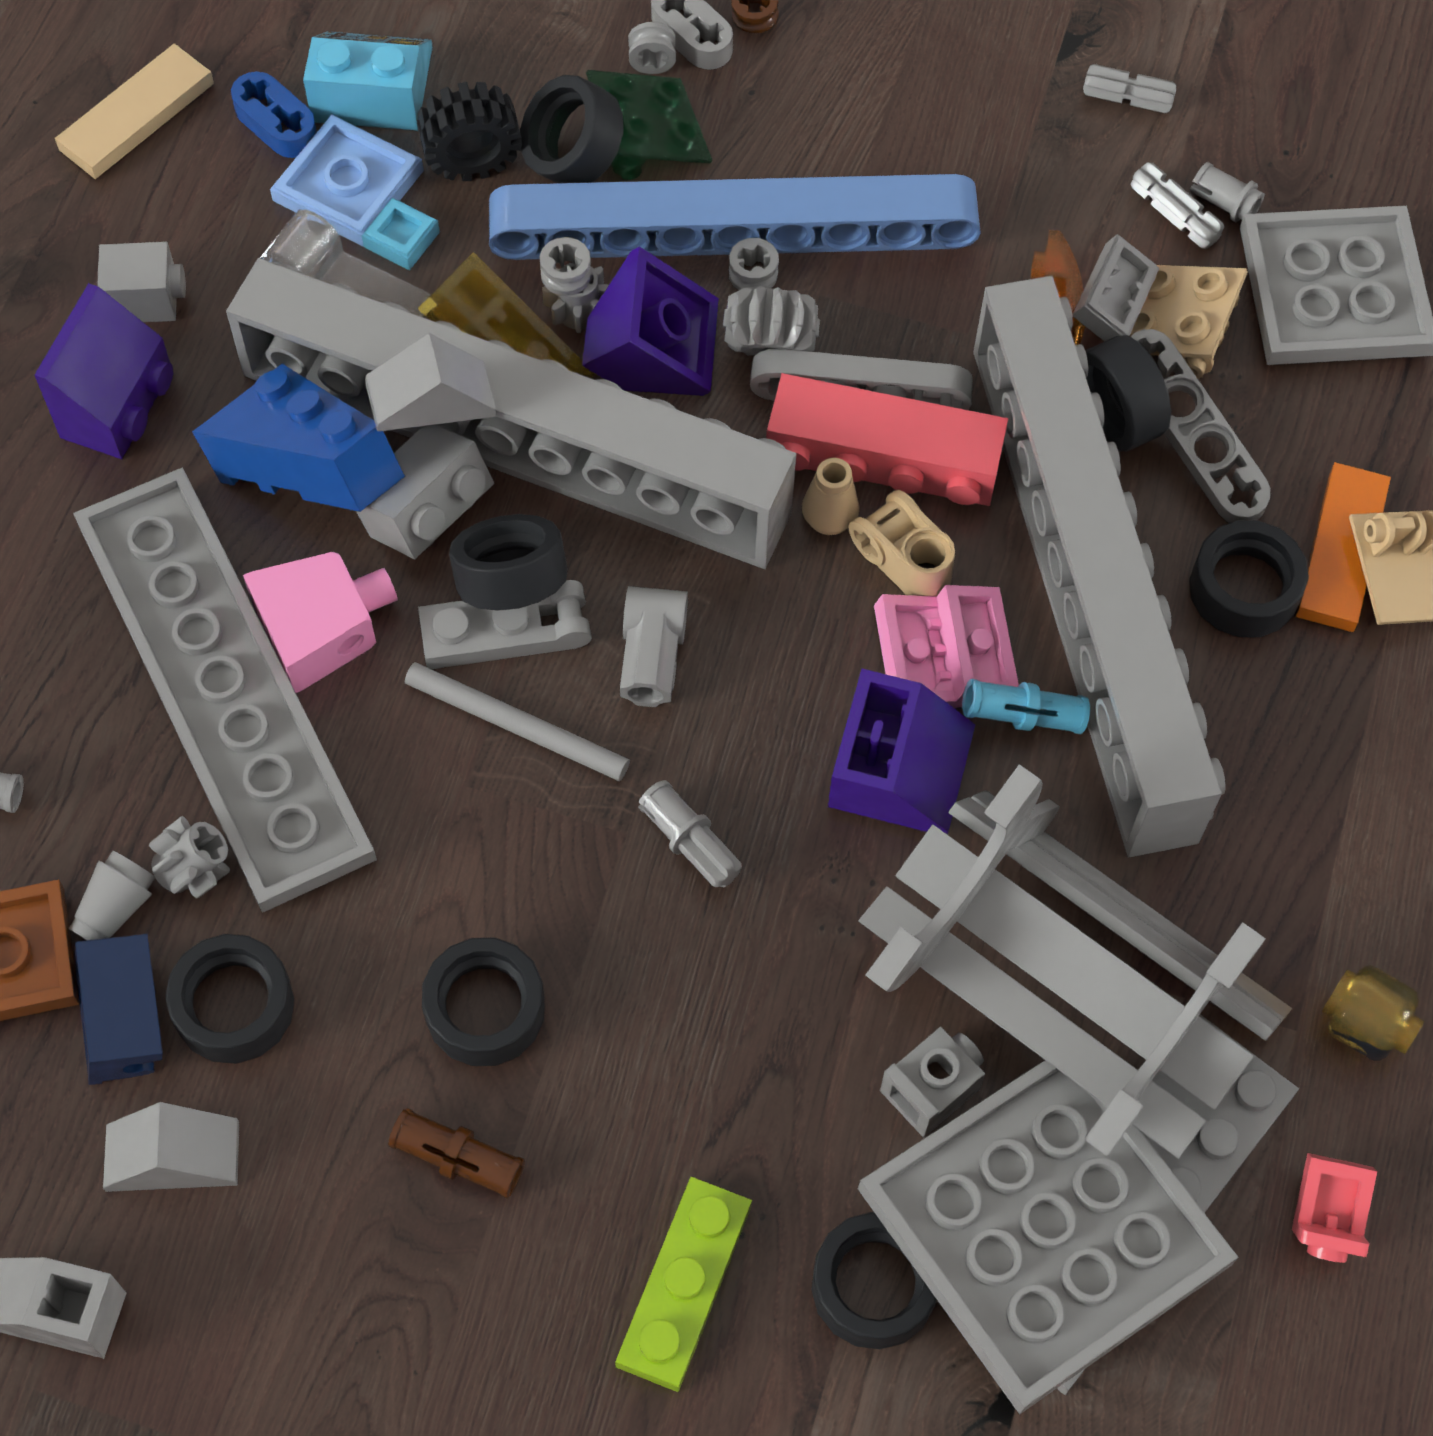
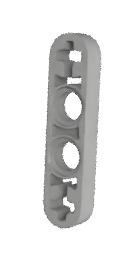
M1143 329L1135 332L1131 337L1140 342L1149 354L1156 351L1160 353L1157 367L1164 378L1168 393L1183 391L1188 393L1195 402V410L1190 415L1185 417L1171 415L1170 427L1164 433L1218 514L1226 522L1258 520L1263 516L1270 500L1271 488L1266 477L1173 342L1164 333L1155 329ZM1172 372L1176 374L1174 376L1168 377ZM1205 437H1215L1224 443L1227 449V456L1221 462L1215 464L1203 462L1195 453V443ZM1234 464L1240 467L1235 469L1232 477L1238 488L1243 492L1249 489L1256 492L1251 502V508H1248L1243 502L1235 505L1230 502L1234 488L1225 474ZM1225 475L1219 483L1214 481L1215 478Z
M786 349L760 351L754 356L752 361L751 390L757 396L767 400H775L781 373L965 410H969L972 405V374L967 369L957 365Z

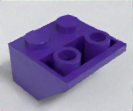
M861 669L831 778L828 807L925 832L933 824L948 835L952 815L948 812L957 800L975 724L922 683Z

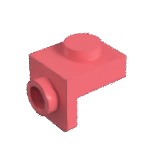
M1307 1153L1292 1231L1301 1243L1308 1245V1254L1320 1259L1340 1263L1347 1262L1348 1254L1367 1257L1370 1243L1366 1240L1364 1234L1377 1171L1374 1167Z

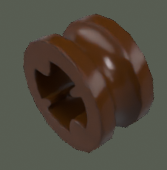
M731 0L732 19L736 26L745 32L763 33L770 30L778 20V0ZM750 3L761 4L760 12H749Z

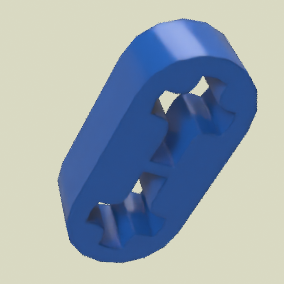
M249 72L240 76L233 83L231 96L238 119L274 152L283 157L296 158L317 133L314 115L311 110L267 73ZM266 98L268 107L264 106L259 100ZM281 122L290 129L283 132Z

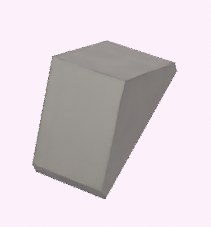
M431 333L426 334L368 373L365 378L377 432L496 416V407L484 361Z
M159 1102L106 1124L103 1189L105 1192L237 1186L238 1119Z

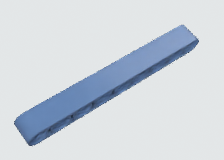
M958 174L512 184L495 189L489 198V247L497 256L513 260L540 259L539 256L542 248L548 242L562 237L574 238L584 243L590 251V258L627 257L631 250L639 246L654 256L729 255L734 245L747 238L767 240L776 248L778 253L957 249L973 244L981 234L975 182L967 176Z

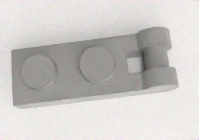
M566 580L553 595L539 603L519 609L501 611L478 609L463 602V600L418 607L427 668L437 669L576 649L587 645L591 641L592 636L589 621L582 617L581 608L586 602L582 583L575 580ZM558 614L559 621L554 625H541V616Z

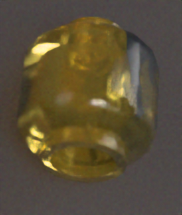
M1371 965L1364 966L1357 973L1347 969L1322 1010V1013L1330 1017L1327 1023L1329 1034L1373 1061H1380L1386 1058L1393 1048L1405 1054L1425 1022L1414 1015L1419 1004L1417 992Z

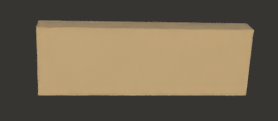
M174 43L55 138L59 151L94 179H97L214 84L211 71Z

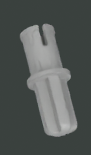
M666 780L655 783L642 795L638 808L670 840L669 848L674 854H684L714 887L724 888L733 882L734 878L742 870L741 862L710 830L711 820L706 815H697Z

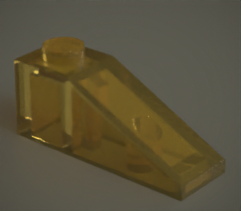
M474 252L458 265L417 308L431 321L449 322L464 333L486 341L498 340L504 342L515 351L541 361L545 359L554 360L565 366L569 371L588 378H592L595 373L582 366L583 361Z

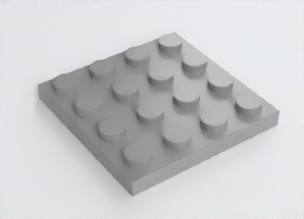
M1046 1060L861 1179L858 1186L859 1192L1019 1415L1221 1274L1239 1258L1138 1128L1131 1124L1108 1156L1085 1140L1108 1106Z

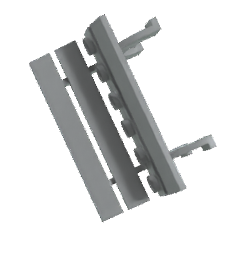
M1019 764L996 797L985 790L973 795L971 798L968 797L955 802L948 812L988 841L979 857L932 824L895 875L940 909L933 919L886 886L858 920L888 943L865 976L885 991L892 992L905 983L921 967L1108 1106L1085 1138L1087 1142L1106 1156L1110 1154L1132 1124L1179 1159L1207 1120L1153 1082L1152 1079L1161 1070L1214 1110L1217 1108L1254 1056L1199 1017L1208 1002L1214 1003L1265 1041L1292 1010L1286 1003L1242 973L1266 938L1242 922L1220 954H1215L1044 832L1054 819L1060 806L1050 799L1036 804L1042 790V780ZM1005 854L1193 988L1195 993L1187 1005H1182L995 870ZM956 922L963 925L1146 1059L1139 1070L1134 1068L950 933L951 928Z

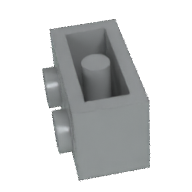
M437 424L426 425L420 428L394 453L405 477L361 512L356 511L371 538L414 560L430 547L447 528L466 510L472 507L494 484L475 442Z

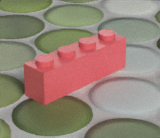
M781 373L766 438L774 440L783 445L787 450L796 453L795 471L804 469L817 471L822 461L829 458H839L850 465L854 482L867 481L887 485L907 494L921 492L946 497L952 502L961 505H973L976 503L990 506L1008 418Z

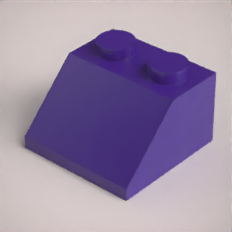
M88 283L36 371L35 378L61 439L123 459L132 441H138L143 435L148 421V412L157 396H162L167 392L173 377V365L170 363L163 338L100 287Z

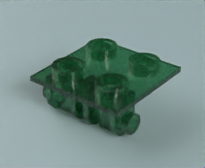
M587 70L588 81L612 94L617 99L622 110L623 136L618 153L611 166L613 171L621 175L624 180H633L640 176L642 173L641 167L646 159L708 164L712 162V157L681 78Z

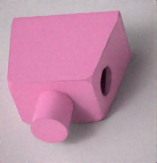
M335 552L296 560L243 575L252 605L295 693L306 689L371 649L376 643L369 612L398 601L394 586L385 568L352 580L340 554Z

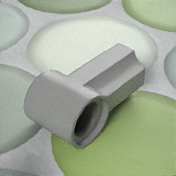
M628 586L623 620V639H626L620 683L621 698L628 699L637 706L657 707L659 704L671 702L677 667L678 644L683 645L685 636L688 591Z

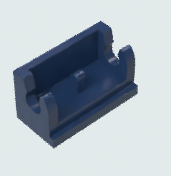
M148 934L75 942V968L89 1085L102 1084V1081L132 1078L153 1073L155 1071L154 1061L162 1060L163 1052Z

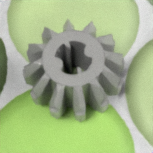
M759 286L757 289L743 288L728 296L727 309H724L723 327L725 328L724 341L735 352H744L747 356L756 355L760 351L767 349L812 352L815 349L816 337L819 336L820 319H818V305H816L815 299L809 295L800 294L797 290L787 291L779 287L772 289Z

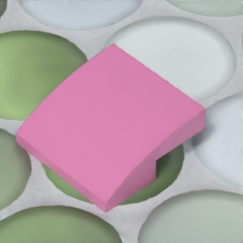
M945 585L937 596L882 594L875 603L874 610L884 668L887 675L922 683L953 708L962 707L964 689L970 679L993 684L1019 686L1000 587Z

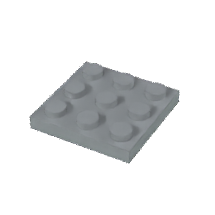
M1407 205L1244 214L1240 225V232L1267 365L1433 356V316Z

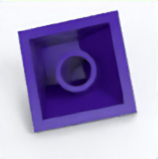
M639 246L631 250L587 318L582 366L603 379L617 384L624 391L706 395L711 392L719 298Z

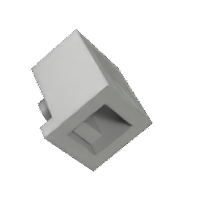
M939 1027L897 1064L893 1063L884 1071L880 1092L916 1131L925 1138L980 1090L985 1073L979 1066L984 1062V1059L979 1049L967 1036L957 1033L951 1038L942 1027ZM933 1062H938L950 1076L944 1079L935 1078L929 1073L927 1067Z

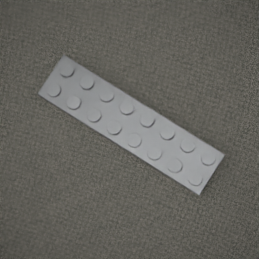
M183 467L73 513L262 913L376 861L375 851Z

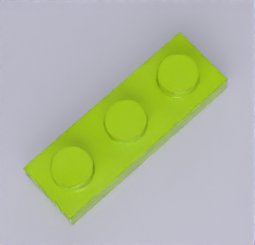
M690 1177L615 1361L616 1368L679 1392L747 1220L752 1200Z

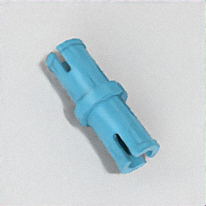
M970 679L964 689L962 711L963 715L968 718L978 717L1011 722L1014 728L1018 730L1031 731L1034 726L1082 734L1089 721L1090 702L1088 697L1082 695L1072 696L1040 691L1039 686L1034 683L1022 682L1018 687Z

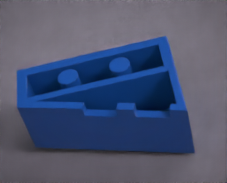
M284 364L260 376L252 387L192 431L220 483L235 485L239 479L257 483L263 492L276 494L280 488L299 491L303 500L361 512L405 477L384 432H377L373 419Z

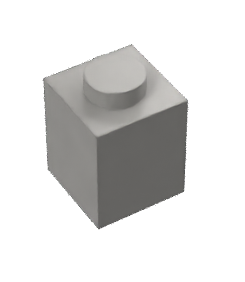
M168 242L99 245L98 287L142 322L176 321L177 298H185L186 280L183 265L174 264Z

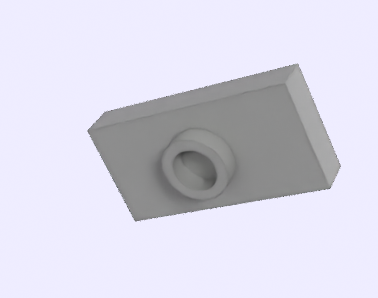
M1116 234L1105 244L1072 316L1103 341L1116 336H1130L1159 267L1125 239Z

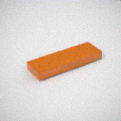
M1334 462L1329 473L1308 562L1309 579L1298 605L1296 617L1354 632L1359 622L1367 584L1349 516L1351 514L1383 513L1391 477Z

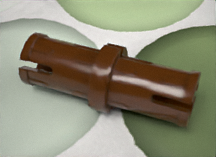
M409 1108L403 1109L389 1137V1147L397 1148L440 1167V1175L451 1180L459 1175L500 1193L502 1197L507 1199L515 1190L525 1165L524 1158L515 1157L474 1139V1131L460 1126L457 1130H453L414 1113Z

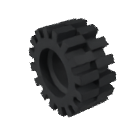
M467 82L458 83L459 91L453 93L449 87H445L440 90V100L431 95L426 100L427 108L421 107L418 112L419 120H417V126L427 165H431L432 171L437 175L444 171L445 179L454 180L457 174H461L462 181H472V174L480 173L481 179L490 177L489 169L494 168L498 173L506 169L505 160L513 163L517 158L516 150L521 151L522 137L511 97L508 93L503 95L502 89L496 85L488 91L485 82H476L474 89H469Z

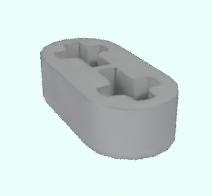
M651 0L652 22L665 24L675 33L674 48L690 63L698 68L709 70L722 67L730 60L733 53L732 27L706 1ZM683 9V10H684V16H683L680 12H678V11H680V10ZM700 37L705 41L702 44L700 43Z

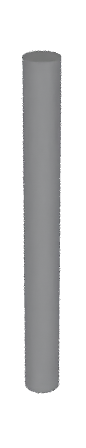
M414 662L406 674L405 684L619 782L628 770L630 759L419 663Z

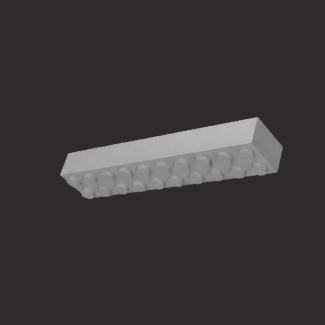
M258 258L226 310L245 377L257 381L263 374L284 364L373 420V412L365 383L366 375L426 334L431 333L484 361L496 407V416L437 425L474 441L486 466L766 570L792 514L796 453L787 450L783 445L774 440L753 438L731 430L729 426L719 420L712 418L701 419L677 410L673 405L664 400L655 398L649 400L624 391L617 384L609 380H594L574 373L554 360L545 359L541 361L515 351L504 342L498 340L486 341L464 333L449 322L428 320L409 313L404 307L393 302L381 303L357 294L353 289L344 284H329L307 276L292 265H277ZM423 426L394 429L391 431L411 438Z
M1053 275L985 287L973 353L992 415L1008 418L1002 448L1078 695L1088 697L1090 702V716L1087 726L1127 856L1129 858L1199 844L1209 821L1213 818L1214 810L1221 795L1225 793V776L1220 761L1217 758L1210 759L1204 740L1207 736L1206 717L1200 703H1192L1186 685L1189 681L1187 659L1181 648L1174 649L1169 633L1171 629L1169 604L1164 595L1157 596L1152 581L1154 576L1152 552L1147 543H1140L1135 529L1137 509L1134 498L1129 491L1123 492L1118 477L1121 470L1119 452L1116 444L1113 441L1107 442L1102 428L1104 425L1102 400L1097 392L1091 393L1086 379L1088 376L1087 355L1082 344L1075 345L1071 334L1073 318L1069 300L1067 297H1059Z

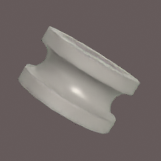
M645 22L638 24L630 31L628 35L630 48L629 63L632 68L645 74H660L673 67L676 62V50L674 48L675 33L670 27L659 22Z
M562 237L548 242L542 248L539 256L542 283L546 289L554 294L568 296L583 291L589 285L591 279L590 251L584 243L574 238ZM564 261L574 262L575 269L572 270L570 266H567V272L557 271L556 264L559 263L561 267H564Z
M747 238L739 241L732 247L729 254V279L736 289H757L759 286L772 288L778 278L779 257L776 248L771 243L760 238ZM756 261L763 263V268L755 266L751 271L744 269V264L752 266Z

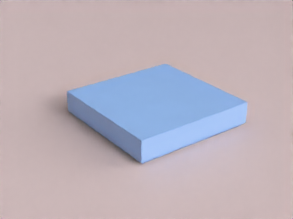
M331 114L271 187L270 191L274 202L363 246V233L392 197L399 201L403 198L424 171L421 158Z

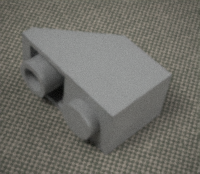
M45 1257L0 1258V1333L104 1359L127 1293L110 1273Z

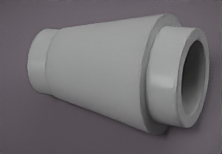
M112 851L105 863L98 860L74 916L75 919L68 929L87 941L111 938L152 895L148 888L154 881L155 876L123 855Z

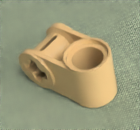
M894 490L887 495L886 504L867 518L857 517L850 522L848 526L849 534L860 553L868 561L877 565L905 595L937 596L945 585H951L955 559L954 543L947 534L942 532L920 510L915 501L905 492ZM928 563L936 567L926 569L918 566V564Z

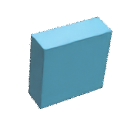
M392 197L363 233V246L410 271L440 233L439 222Z

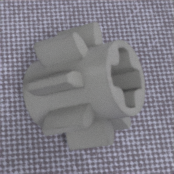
M575 263L566 264L561 269L556 268V270L567 272V266L574 270ZM601 266L595 269L591 267L589 285L575 295L562 296L552 293L545 286L542 287L543 304L551 308L552 323L555 326L563 323L565 326L575 329L577 333H581L582 329L586 328L588 316L609 286L604 284L603 268Z
M181 816L149 843V847L156 852L151 863L153 874L165 889L174 894L184 892L189 888L195 899L200 898L217 885V881L230 871V868L223 863L228 854L226 840L217 828L205 821L197 822L190 827L187 819Z

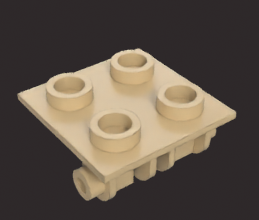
M1157 265L1159 267L1158 273L1134 324L1130 337L1135 332L1143 329H1155L1164 333L1173 342L1197 379L1203 377V374L1212 370L1214 355L1224 340V333L1228 330L1232 310L1238 305L1240 300L1239 293L1248 273L1247 268ZM1156 351V352H1154V353H1151L1150 355H1158V356H1159L1160 353H1159L1158 351Z
M1433 510L1351 514L1349 520L1377 625L1433 622Z

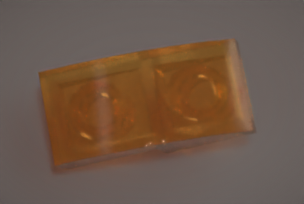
M1049 229L1045 252L1034 251L1030 279L1053 275L1059 297H1067L1073 314L1084 291L1081 274L1073 252L1061 231ZM1072 316L1071 334L1075 345L1081 344L1085 326Z

